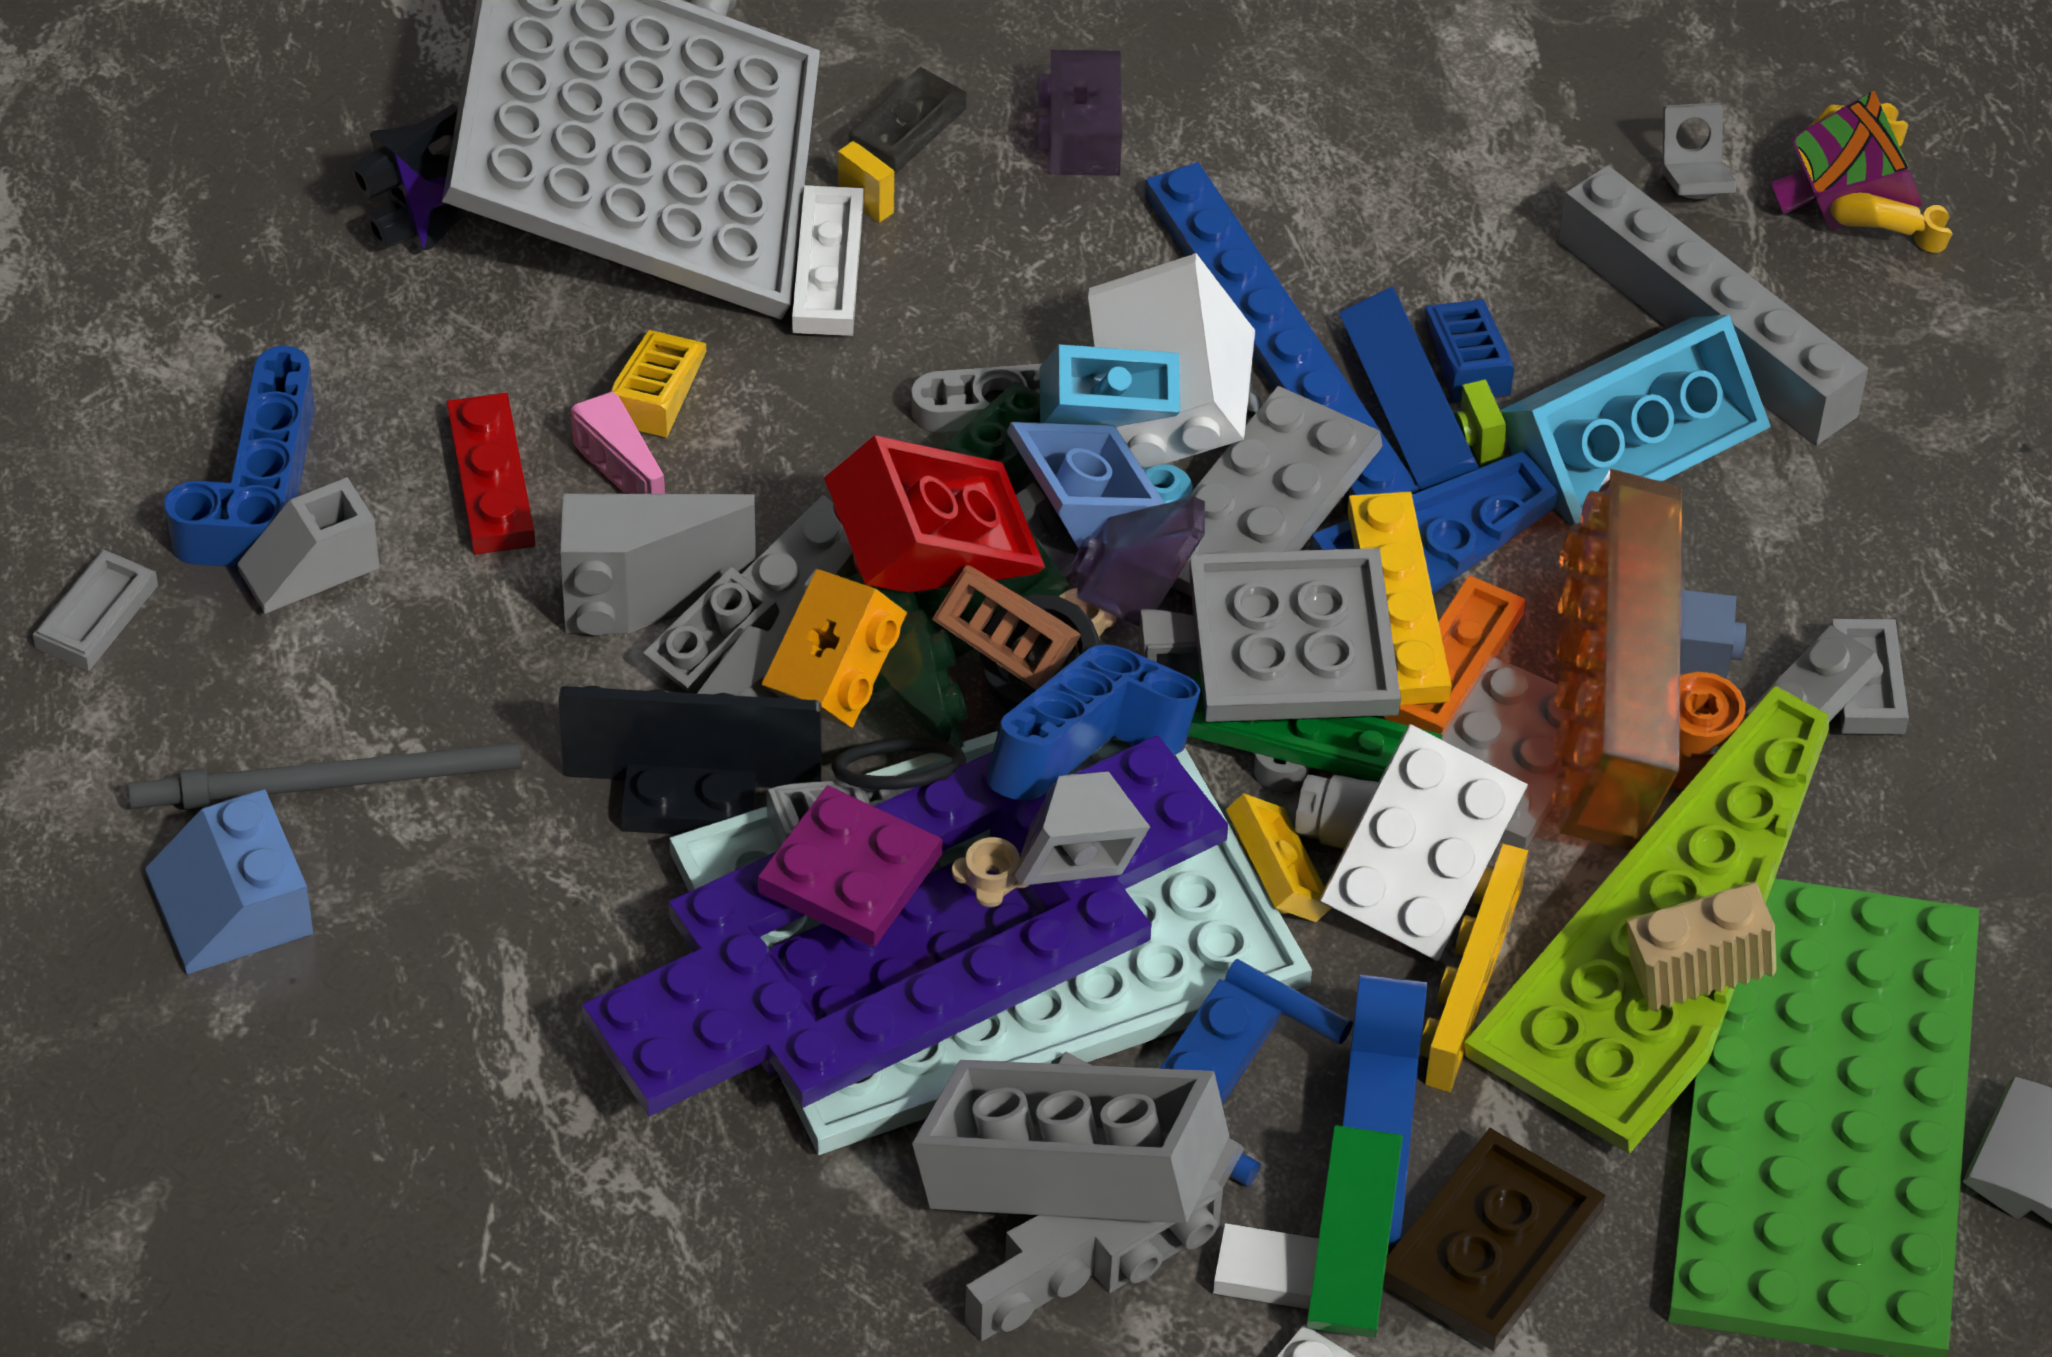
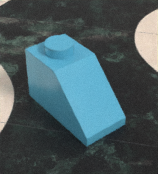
M1059 344L1040 366V423L1112 425L1119 427L1174 417L1180 413L1179 353Z

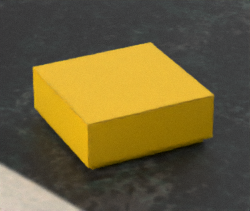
M854 141L838 151V187L864 188L863 212L878 223L882 222L894 213V170Z

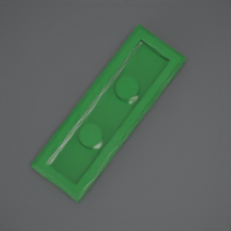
M1334 1126L1307 1328L1376 1338L1403 1135Z

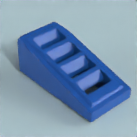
M1479 299L1425 306V318L1451 402L1462 401V385L1485 379L1494 397L1511 395L1514 367L1509 351L1485 300ZM1477 331L1476 333L1452 335L1454 333Z

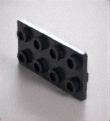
M563 686L560 688L559 715L563 773L567 777L625 780L621 811L622 832L680 835L754 811L757 787L774 788L788 784L822 782V706L818 700H806L790 696L770 698L735 696L729 693H679L661 689L649 691L607 689L600 686Z

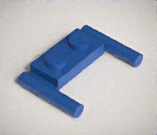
M1236 959L1229 967L1225 980H1218L1160 1069L1214 1071L1223 1105L1275 1027L1281 1014L1292 1018L1339 1045L1347 1039L1352 1029L1353 1021L1249 964ZM1242 1153L1230 1177L1245 1186H1249L1256 1178L1261 1163Z

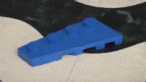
M1526 450L1412 495L1432 594H1435L1555 509L1558 492ZM1349 520L1313 533L1310 550L1355 549Z

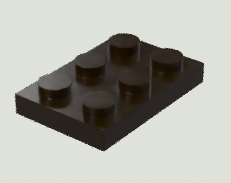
M1489 1128L1389 1253L1386 1260L1383 1286L1494 1352L1602 1212L1606 1195L1494 1129Z

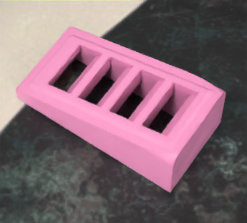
M614 391L577 403L571 408L574 445L624 494H665L664 474L618 394L615 395Z

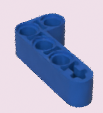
M275 346L265 350L258 356L255 362L231 483L190 481L179 484L168 492L164 505L171 551L179 560L195 565L238 567L237 563L288 501L298 497L315 409L310 361L306 354L298 348Z
M1107 644L1093 646L1002 718L986 776L987 784L992 790L1002 796L1023 801L1035 800L1047 792L1058 776L1069 774L1113 736L1135 746L1159 735L1170 751L1176 755L1182 752L1186 746L1200 695L1199 685L1186 675L1128 649Z
M1359 975L1342 1126L1403 1135L1388 1248L1393 1249L1401 1239L1427 982Z

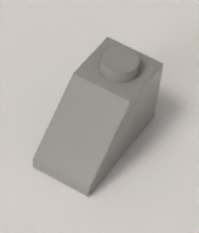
M1109 771L1058 776L1057 780L1047 790L1046 799L1030 824L1015 878L1022 886L1122 875L1150 826Z

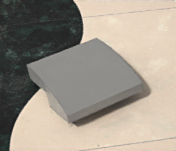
M2014 1077L2008 1082L1962 1182L2017 1220L2032 1210L2052 1224V1088Z

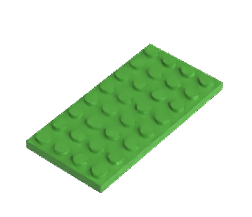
M1775 878L1766 906L1775 924L1777 970L1773 977L1764 974L1760 981L1751 978L1747 985L1740 982L1737 983L1709 1061L1694 1077L1668 1323L1890 1357H1947L1950 1340L1980 908Z

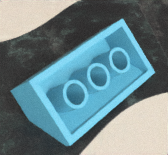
M1730 315L1691 317L1500 410L1506 423L1505 437L1512 455L1525 450L1529 453L1557 490L1555 510L1569 525H1576L1771 427Z

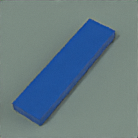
M1394 287L1383 290L1339 312L1421 491L1479 469Z

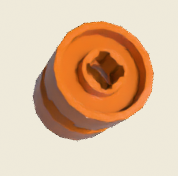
M1697 671L1682 674L1672 680L1663 692L1659 721L1652 749V763L1656 773L1667 784L1683 791L1744 721V698L1741 691L1730 680L1715 673Z

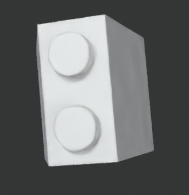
M1196 253L1089 288L1088 300L1095 347L1179 353L1180 413L1174 417L1116 427L1142 468L1170 463L1244 440L1255 329Z

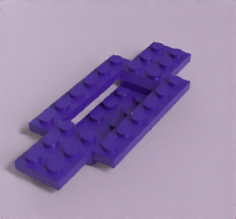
M1156 735L1075 773L1086 774L1109 771L1150 826L1122 875L1031 884L1025 888H1015L1003 896V901L1000 905L985 907L976 901V893L966 883H958L954 880L952 876L954 862L926 876L875 948L825 924H820L768 949L761 936L806 916L758 893V876L776 852L668 901L669 918L693 952L583 1003V1021L648 1117L758 1064L762 1065L768 1075L777 1072L797 1102L804 1108L1150 941L1152 924L1125 889L1227 841L1228 823L1159 735ZM992 752L958 767L955 773L946 780L912 788L874 807L942 838V851L990 829L989 837H997L1009 841L1016 847L1020 857L1030 824L1046 799V793L1035 800L1023 801L1002 796L992 790L986 780ZM988 872L987 874L997 875L998 873Z

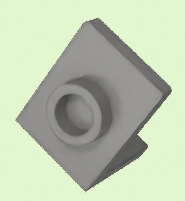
M1720 103L1665 105L1663 107L1662 174L1678 195L1693 199H1705L1714 197L1718 193L1736 192V179L1722 162L1723 106ZM1689 118L1703 119L1709 127V135L1706 142L1696 149H1685L1678 144L1676 139L1678 127Z

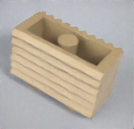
M1756 882L1747 883L1626 920L1629 934L1627 936L1631 967L1648 1008L1658 1012L1661 1005L1671 1008L1674 1001L1684 1004L1687 997L1696 1000L1700 993L1709 996L1712 990L1722 993L1725 986L1734 989L1738 982L1747 985L1751 978L1760 981L1764 974L1773 977L1777 970L1775 924Z

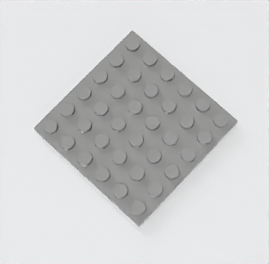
M477 0L442 202L782 320L791 306L820 50L683 0Z

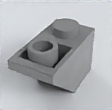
M346 477L290 499L237 563L238 571L264 614L379 569L375 519L349 478Z

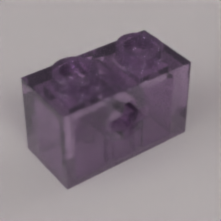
M1050 50V74L1038 73V109H1049V115H1039L1038 151H1049L1050 175L1120 176L1122 148L1121 51Z

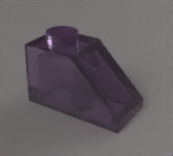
M1192 496L1109 517L1096 538L1088 535L1081 543L1075 555L1073 570L1078 572L1077 598L1139 627L1140 610H1157L1204 537L1205 501Z

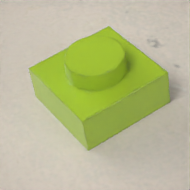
M1486 379L1462 385L1461 411L1455 412L1454 416L1468 445L1472 447L1480 467L1504 459L1506 423Z

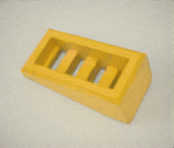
M648 330L610 391H614L615 395L618 394L638 431L665 438L668 437L707 352L706 343ZM651 363H655V364H659V365H663V366H667V367H672V368H676V369H675V370H671V369H667V368H663V367H658V366L651 365ZM645 377H649V378H653V379L665 381V382H667V383L659 382V381H655V380H651V379H647V378H645ZM638 390L646 391V392H650V393H654V394H658L659 396L652 395V394H648V393H644V392H639Z

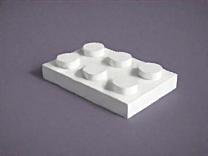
M1409 724L1319 901L1429 958L1439 961L1528 784Z

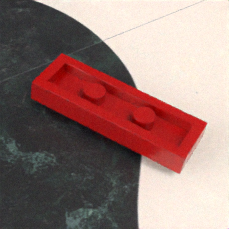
M508 392L447 400L449 425L473 554L536 546L534 525Z

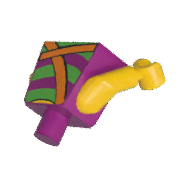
M1875 90L1846 106L1834 104L1827 106L1811 125L1796 134L1792 141L1803 169L1770 182L1783 214L1817 201L1826 225L1830 229L1836 230L1851 226L1882 228L1905 235H1912L1914 233L1916 244L1921 249L1931 253H1940L1945 250L1953 234L1949 228H1945L1949 215L1944 207L1932 205L1925 210L1924 214H1920L1918 207L1922 206V202L1910 169L1900 149L1909 125L1904 120L1896 121L1899 113L1896 107L1890 103L1880 104Z

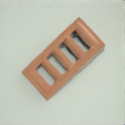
M970 565L965 566L932 619L1035 690L1039 689L1058 673L1081 636L1079 632ZM976 590L986 595V598L970 623L959 617ZM998 605H1001L1008 611L993 635L989 636L982 630ZM1023 620L1030 626L1015 650L1005 644L1019 621ZM1045 635L1052 641L1036 664L1029 660L1028 657L1041 636Z

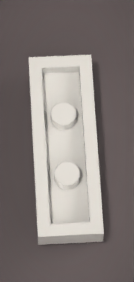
M804 185L792 315L793 333L853 336L864 188Z

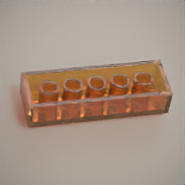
M1610 468L1599 491L1591 490L1587 494L1581 512V525L1577 533L1571 531L1567 533L1560 552L1559 566L1560 568L1567 569V579L1560 592L1558 613L1566 615V620L1557 645V660L1564 662V672L1557 686L1555 706L1556 708L1564 709V718L1559 724L1554 741V755L1562 757L1561 769L1557 774L1553 787L1552 803L1560 806V834L1631 851L1640 841L1679 772L1682 487Z

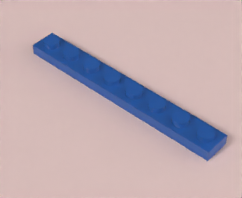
M1196 162L1147 178L1145 181V197L1185 257L1195 253L1200 257L1255 329L1252 358L1272 388L1275 390L1277 386H1280L1380 431L1200 163ZM1381 431L1383 447L1344 494L1348 502L1351 495L1410 491L1412 495L1418 493V485Z

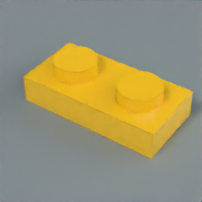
M1243 793L1226 811L1238 833L1236 838L1249 860L1252 861L1275 909H1278L1279 913L1282 914L1290 913L1317 922L1332 907L1319 901L1325 887L1298 834L1295 832L1287 812L1283 807Z

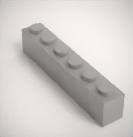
M1609 165L1605 166L1566 192L1559 243L1667 328L1691 317L1730 315L1762 404L1815 446L1858 417L1868 367Z

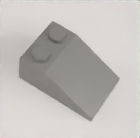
M563 494L560 555L565 632L589 635L629 634L684 613L731 567L742 574L756 560L755 494Z

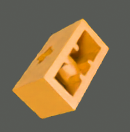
M816 569L761 685L778 697L790 696L799 699L818 700L822 706V718L853 729L862 708L871 697L873 684L889 650L896 644L899 638L900 627L907 612L875 588Z

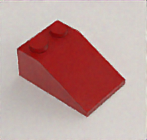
M874 435L824 477L833 501L834 514L843 526L854 554L855 567L862 576L865 585L911 593L952 587L967 565L993 580L1034 575L1045 568L1002 462Z

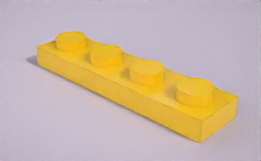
M1410 491L1349 496L1348 517L1355 549L1380 548L1401 697L1400 705L1449 702L1452 685L1412 493Z
M1503 843L1495 867H1486L1475 888L1473 903L1481 906L1476 918L1465 915L1455 947V953L1463 955L1459 968L1447 966L1437 997V1004L1445 1006L1441 1019L1429 1017L1421 1038L1419 1056L1429 1059L1426 1086L1450 1093L1452 1091L1465 1054L1464 1042L1472 1034L1522 891L1528 850Z

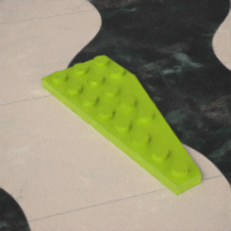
M1774 686L1465 1040L1466 1057L1630 1154L1709 1061L1735 988L1725 986L1722 993L1712 990L1709 996L1700 993L1696 1000L1687 997L1684 1004L1674 1001L1671 1008L1661 1005L1658 1012L1649 1009L1631 967L1627 936L1629 934L1626 920L1751 882L1757 883L1766 904L1829 731V714Z

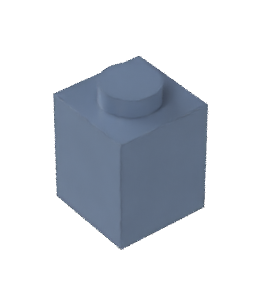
M1661 587L1653 629L1650 676L1676 679L1682 674L1699 671L1715 673L1727 679L1730 660L1742 661L1746 638V623L1735 622L1737 596Z

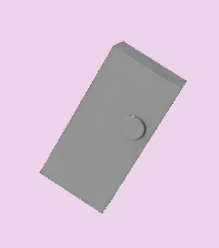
M959 1060L912 1145L930 1209L1187 1224L1230 1136L1214 1071Z

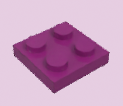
M827 785L758 876V893L875 948L942 856V838Z

